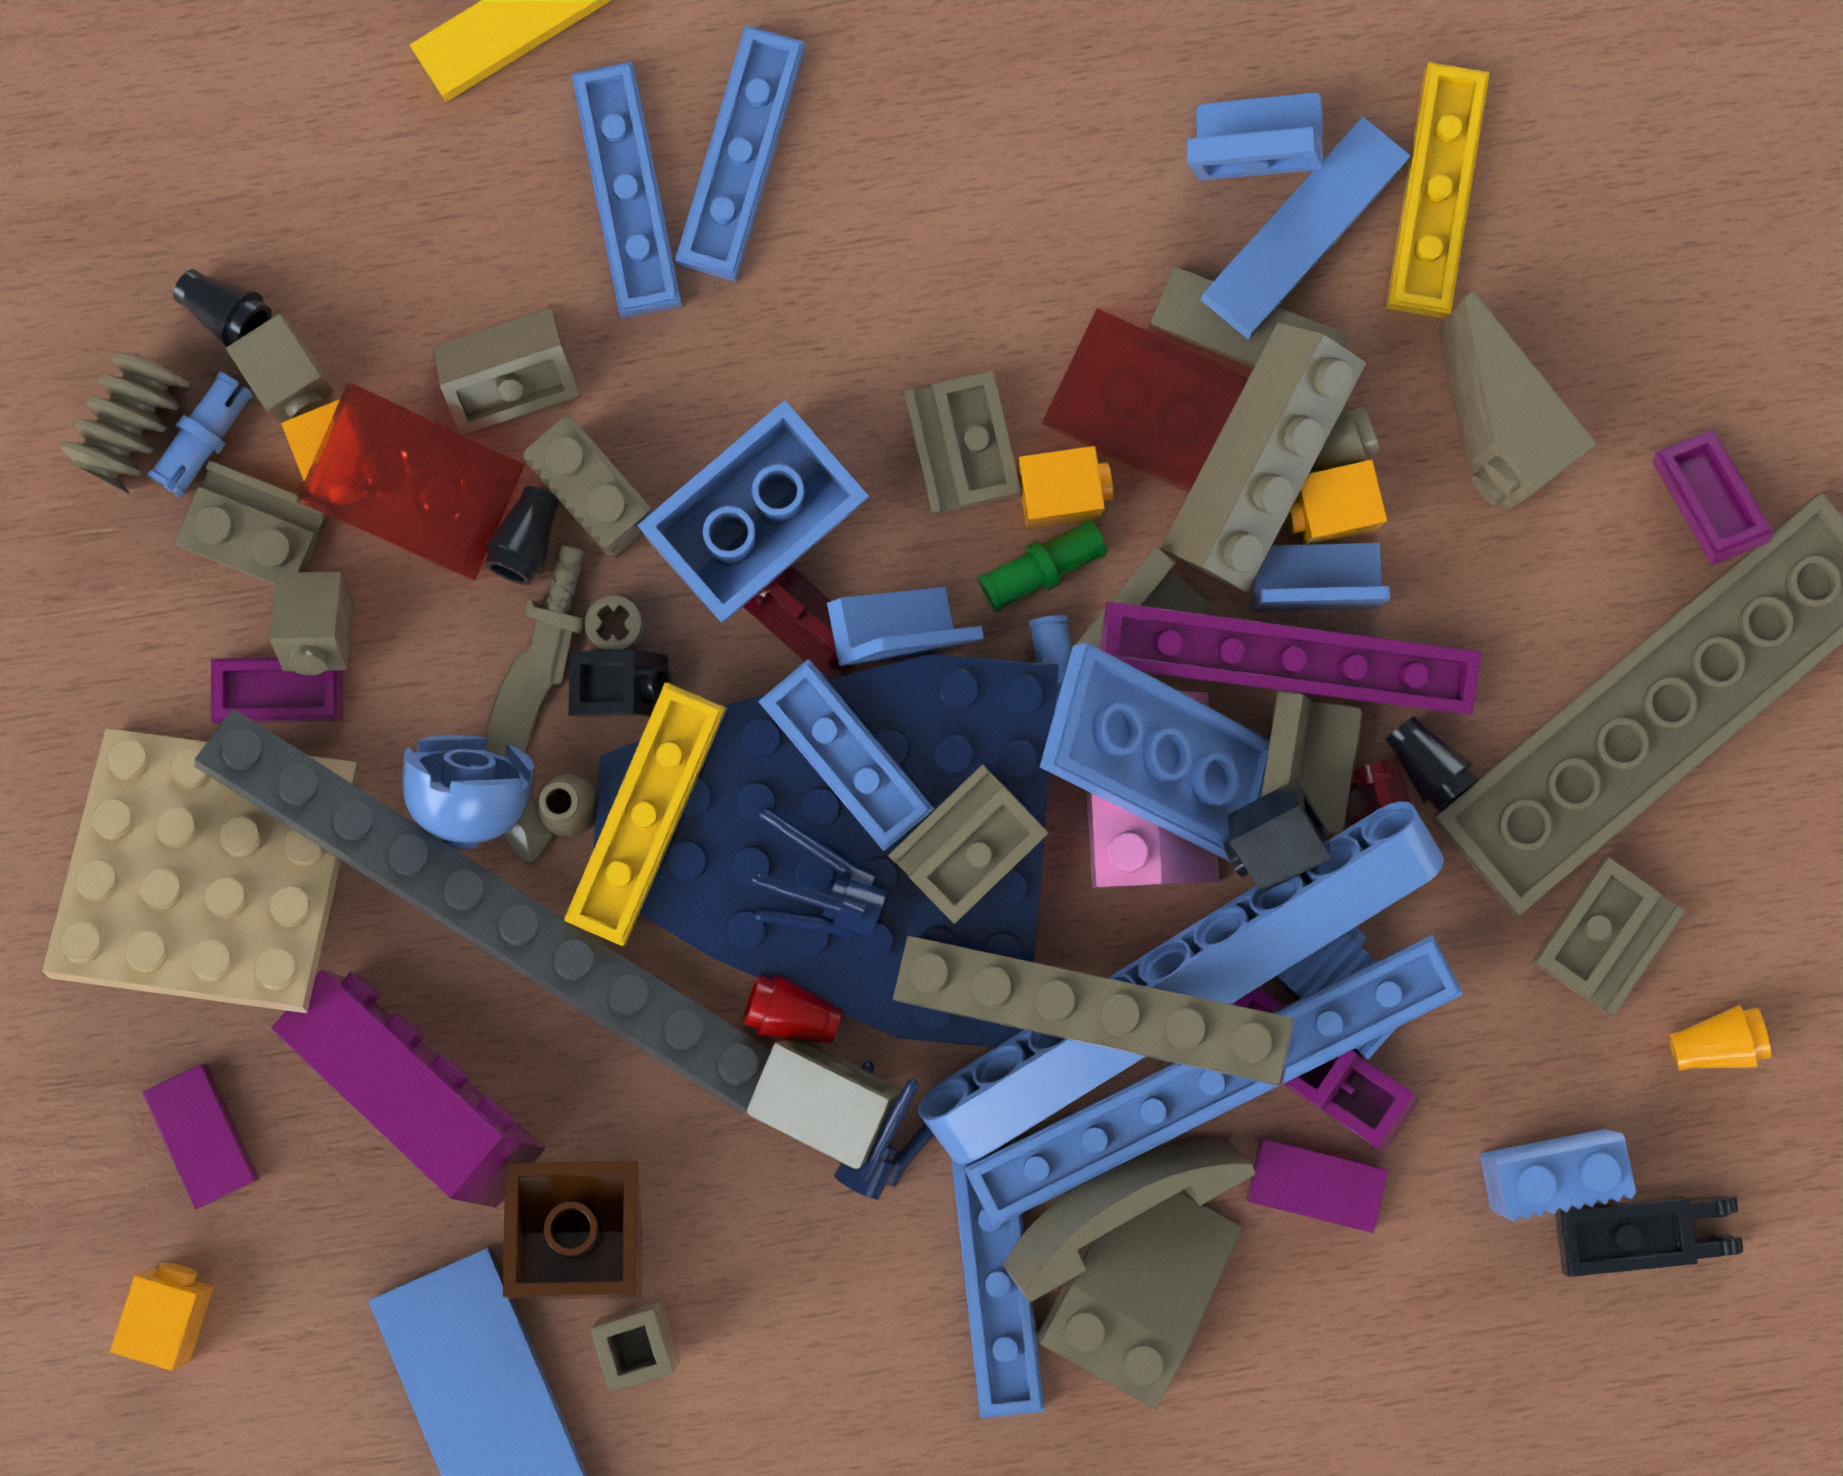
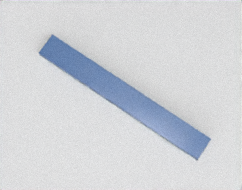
M1430 934L1273 1012V1014L1292 1017L1296 1020L1282 1084L1463 995L1434 936ZM1171 1063L966 1165L964 1170L992 1226L995 1227L1278 1086Z

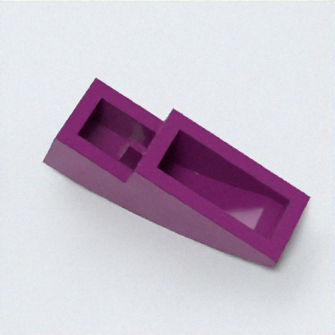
M1259 988L1241 997L1234 1004L1235 1006L1273 1013L1285 1007V1005ZM1352 1050L1283 1084L1383 1154L1419 1102V1099L1413 1092L1360 1058Z

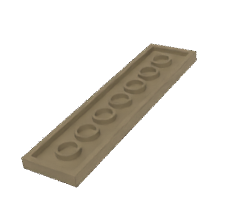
M1823 493L1813 497L1774 530L1769 543L1747 552L1480 776L1475 784L1460 793L1441 812L1436 813L1432 817V820L1513 916H1520L1843 643V516Z

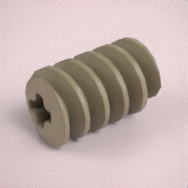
M114 352L110 360L123 374L122 377L102 374L98 379L99 384L110 395V398L104 399L89 396L85 402L98 419L90 421L76 418L72 426L83 437L84 443L63 441L59 448L72 461V464L129 494V490L117 478L118 474L133 476L141 474L142 469L131 458V452L152 455L155 448L142 434L144 429L165 432L167 425L155 413L156 408L177 411L180 404L167 389L170 385L189 389L191 384L168 369L137 353L131 355Z

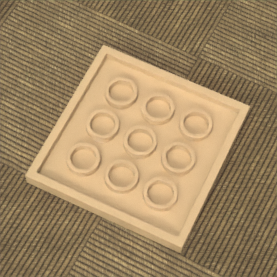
M105 728L42 972L50 979L308 1013L341 860L195 768V758L207 742ZM309 756L358 787L361 770L357 762Z

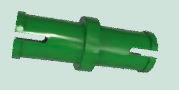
M1088 518L1082 524L1044 544L1036 540L1026 545L1025 554L986 574L979 575L977 580L990 607L997 613L1003 607L1041 587L1049 591L1059 586L1060 577L1099 557L1106 556L1108 551L1098 528Z

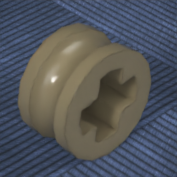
M618 595L603 596L593 602L586 613L584 622L586 634L591 642L602 651L634 649L642 640L645 629L643 616L637 606L626 597ZM610 609L616 615L622 609L630 614L624 623L630 632L620 641L613 634L607 641L600 636L606 627L600 618Z

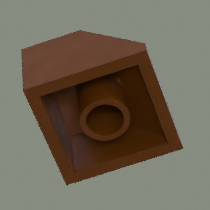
M638 1161L505 1163L504 1298L511 1300L642 1298V1223Z

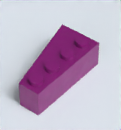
M321 969L315 977L308 1013L285 1011L270 1029L450 1199L496 1208L505 1197V1163L535 1162L546 1148L520 1127L512 1115L490 1097L484 1096L468 1082L469 1076L457 1064L443 1054L439 1053L436 1055L422 1043L421 1040L424 1038V1035L415 1025L396 1012L390 1015L375 1002L380 997V994L367 981L352 971L346 977Z

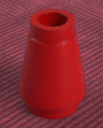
M776 973L774 979L758 975L748 997L743 1024L755 1027L756 1035L815 1042L822 1041L831 1044L840 1024L842 1009L832 1006L828 1001Z

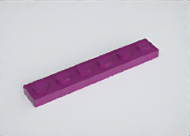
M1106 602L1100 650L1146 673L1473 715L1482 653L1472 650L1116 602Z

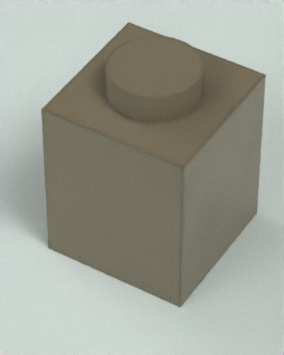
M280 313L226 347V350L265 410L280 423L322 407L324 404L322 398L334 391V388L295 328Z
M341 571L277 573L269 639L283 671H294L303 675H318L329 670H347L354 605Z
M661 1298L601 1317L590 1328L609 1393L671 1374L680 1362Z

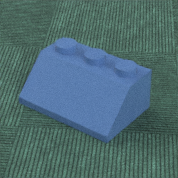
M784 400L637 526L685 584L723 624L869 499V495Z

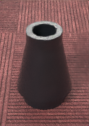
M195 269L186 271L175 285L173 292L174 300L186 307L226 347L272 319L271 308L264 304L260 293L205 276Z
M525 486L519 500L485 544L484 549L488 554L484 561V566L506 580L517 584L530 585L535 574L543 573L554 515L560 503L559 500L540 488Z
M1416 716L1409 718L1386 739V742L1395 751L1423 804L1431 802L1438 812H1441L1455 797L1479 780L1469 769L1473 762L1423 726Z

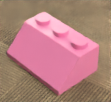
M1179 691L1209 707L1208 692ZM1086 791L1092 889L1220 882L1217 855Z

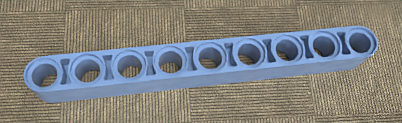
M1400 801L1388 804L1331 838V859L1264 893L1260 892L1257 885L1108 978L1232 1004L1429 882L1442 869L1444 863L1443 854L1414 805L1409 802ZM1023 1030L937 1083L921 1099L918 1106V1114L955 1163L969 1164L988 1155L1140 1061L1145 1056Z

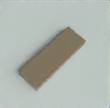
M1174 265L1149 325V328L1251 369H1254L1278 322L1325 334L1343 347L1349 336L1346 333L1278 307L1248 340L1200 300L1203 292L1213 281Z

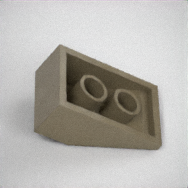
M1475 291L1466 296L1440 326L1438 331L1467 464L1475 473L1471 477L1472 483L1489 504L1496 506L1499 503L1507 513L1597 443Z
M1178 1192L1083 1246L1079 1255L1087 1271L1062 1285L1036 1332L1039 1343L1156 1410L1189 1349L1243 1227L1205 1205L1199 1206L1193 1198Z

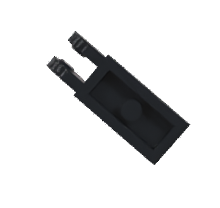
M1679 1196L1606 1205L1600 1204L1593 1207L1582 1206L1580 1210L1571 1207L1568 1212L1558 1209L1555 1216L1562 1274L1567 1277L1692 1265L1698 1264L1697 1259L1743 1253L1741 1237L1719 1234L1713 1235L1710 1238L1695 1239L1692 1218L1726 1217L1738 1212L1737 1197L1711 1196L1690 1199Z

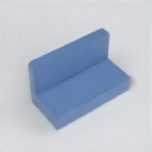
M1318 93L1200 104L1196 109L1197 138L1187 139V164L1199 181L1324 169L1323 105Z
M1380 543L1272 545L1252 582V612L1378 609L1390 600V587L1382 586Z
M945 587L842 597L827 603L839 666L920 657L929 654H944L984 639L982 626L953 628Z

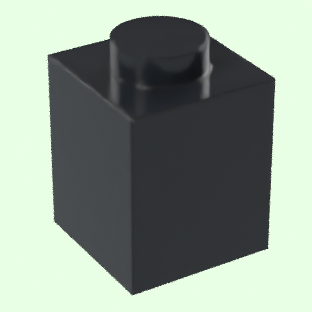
M1297 779L1228 815L1229 840L1224 842L1227 857L1240 877L1250 874L1261 893L1332 858L1329 830Z

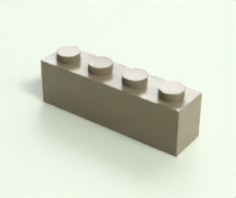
M1278 322L1160 550L1206 576L1248 592L1367 362L1325 334Z

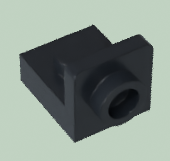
M636 649L570 652L568 715L577 717H650L666 682L672 684L671 675L668 670V657L665 654Z

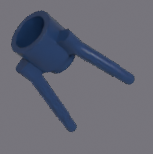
M761 809L759 815L762 820L848 878L849 881L846 883L836 879L830 895L780 878L755 873L751 877L754 885L824 908L822 916L828 917L759 909L755 913L756 920L764 923L778 924L779 926L831 933L850 941L853 934L869 940L887 894V890L872 885L876 873L853 865L771 809Z
M865 1061L861 1068L873 1074V1063ZM910 1079L906 1082L878 1132L865 1164L858 1169H854L840 1162L834 1174V1177L839 1182L861 1195L876 1200L880 1198L886 1184L894 1187L897 1186L905 1168L934 1135L926 1123H924L897 1157L893 1159L897 1149L890 1144V1141L918 1090V1081Z

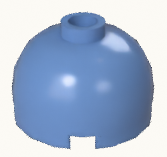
M452 734L431 736L418 740L416 753H413L408 746L404 751L402 788L404 800L412 819L431 835L441 838V841L452 848L461 850L476 848L480 842L493 840L510 831L527 808L532 791L535 768L531 757L519 748L506 744V757L498 756L484 750L488 738Z

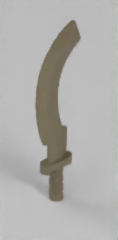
M560 545L559 557H557L555 572L550 585L551 590L549 591L550 594H548L545 606L546 609L539 608L538 602L533 600L527 601L524 616L537 620L530 650L527 653H519L503 679L488 721L485 736L488 739L485 751L506 757V744H509L527 754L531 732L540 707L551 686L563 682L573 632L584 635L585 619L568 615L577 585V576H579L581 562L583 561L585 552L583 550ZM530 794L526 810L510 831L503 834L515 853L528 865L537 862L553 839V833L546 829L539 819L537 806L533 801L532 794Z

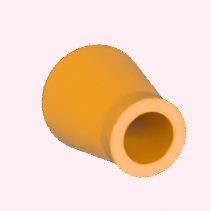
M1737 1005L1682 1031L1668 1034L1672 1056L1678 1071L1691 1068H1757V1061L1771 1058L1768 1033L1758 1007L1743 1010L1740 1005Z

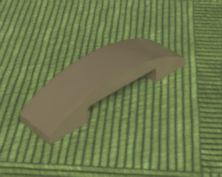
M1226 1138L1187 1139L1156 1146L1072 1188L1027 1229L1015 1244L1003 1265L1011 1279L1030 1303L1087 1271L1077 1251L1081 1247L1184 1189L1201 1206L1256 1175L1252 1164Z

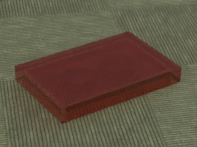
M1097 308L1042 424L1088 446H1095L1096 450L1189 493L1248 378Z
M347 383L296 502L460 576L475 580L487 554L484 546L499 526L524 464L354 383Z

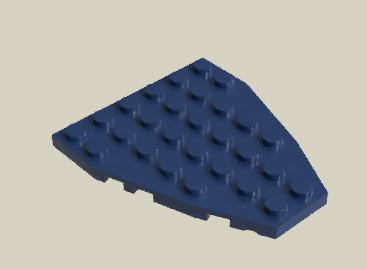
M929 654L828 679V682L935 809L984 764L1045 827L1050 772L1040 768L1055 712L1059 665ZM765 695L724 706L727 708L640 914L715 960L755 977L762 975L774 979L776 973L828 1001L832 1006L842 1009L843 1015L898 1039L997 1047L1023 1031V1029L901 1003L893 1000L907 936L1034 962L1044 838L954 924L909 878L906 872L888 856L932 812L883 851L758 702ZM640 740L600 756L593 850ZM761 809H771L853 865L876 873L872 885L887 890V894L869 940L853 934L850 941L831 933L779 926L778 924L764 923L756 920L755 913L759 909L828 917L822 916L824 908L754 885L751 877L755 873L780 878L830 895L836 879L846 883L849 881L848 878L762 820L759 815Z

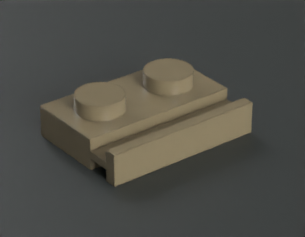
M993 370L934 383L932 386L913 390L912 388L904 390V398L932 516L941 515L943 512L956 509L963 510L1021 497V486Z
M209 460L206 466L208 470L202 486H198L174 545L273 585L276 584L277 573L306 572L320 539L319 532L325 518L328 519L331 509Z
M982 764L888 856L906 872L909 878L955 924L1024 858L1049 831Z
M1604 857L1593 870L1531 962L1581 998L1591 1002L1607 1016H1614L1686 910L1661 896L1660 892L1610 857Z

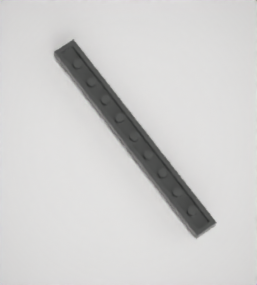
M234 708L196 756L195 768L739 1113L743 1114L747 1111V1107L771 1053V1050L580 928L564 921V918Z

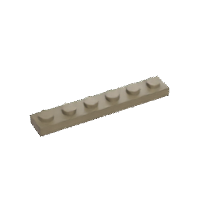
M907 936L893 1000L905 1004L1281 1087L1296 1021L1292 1017Z

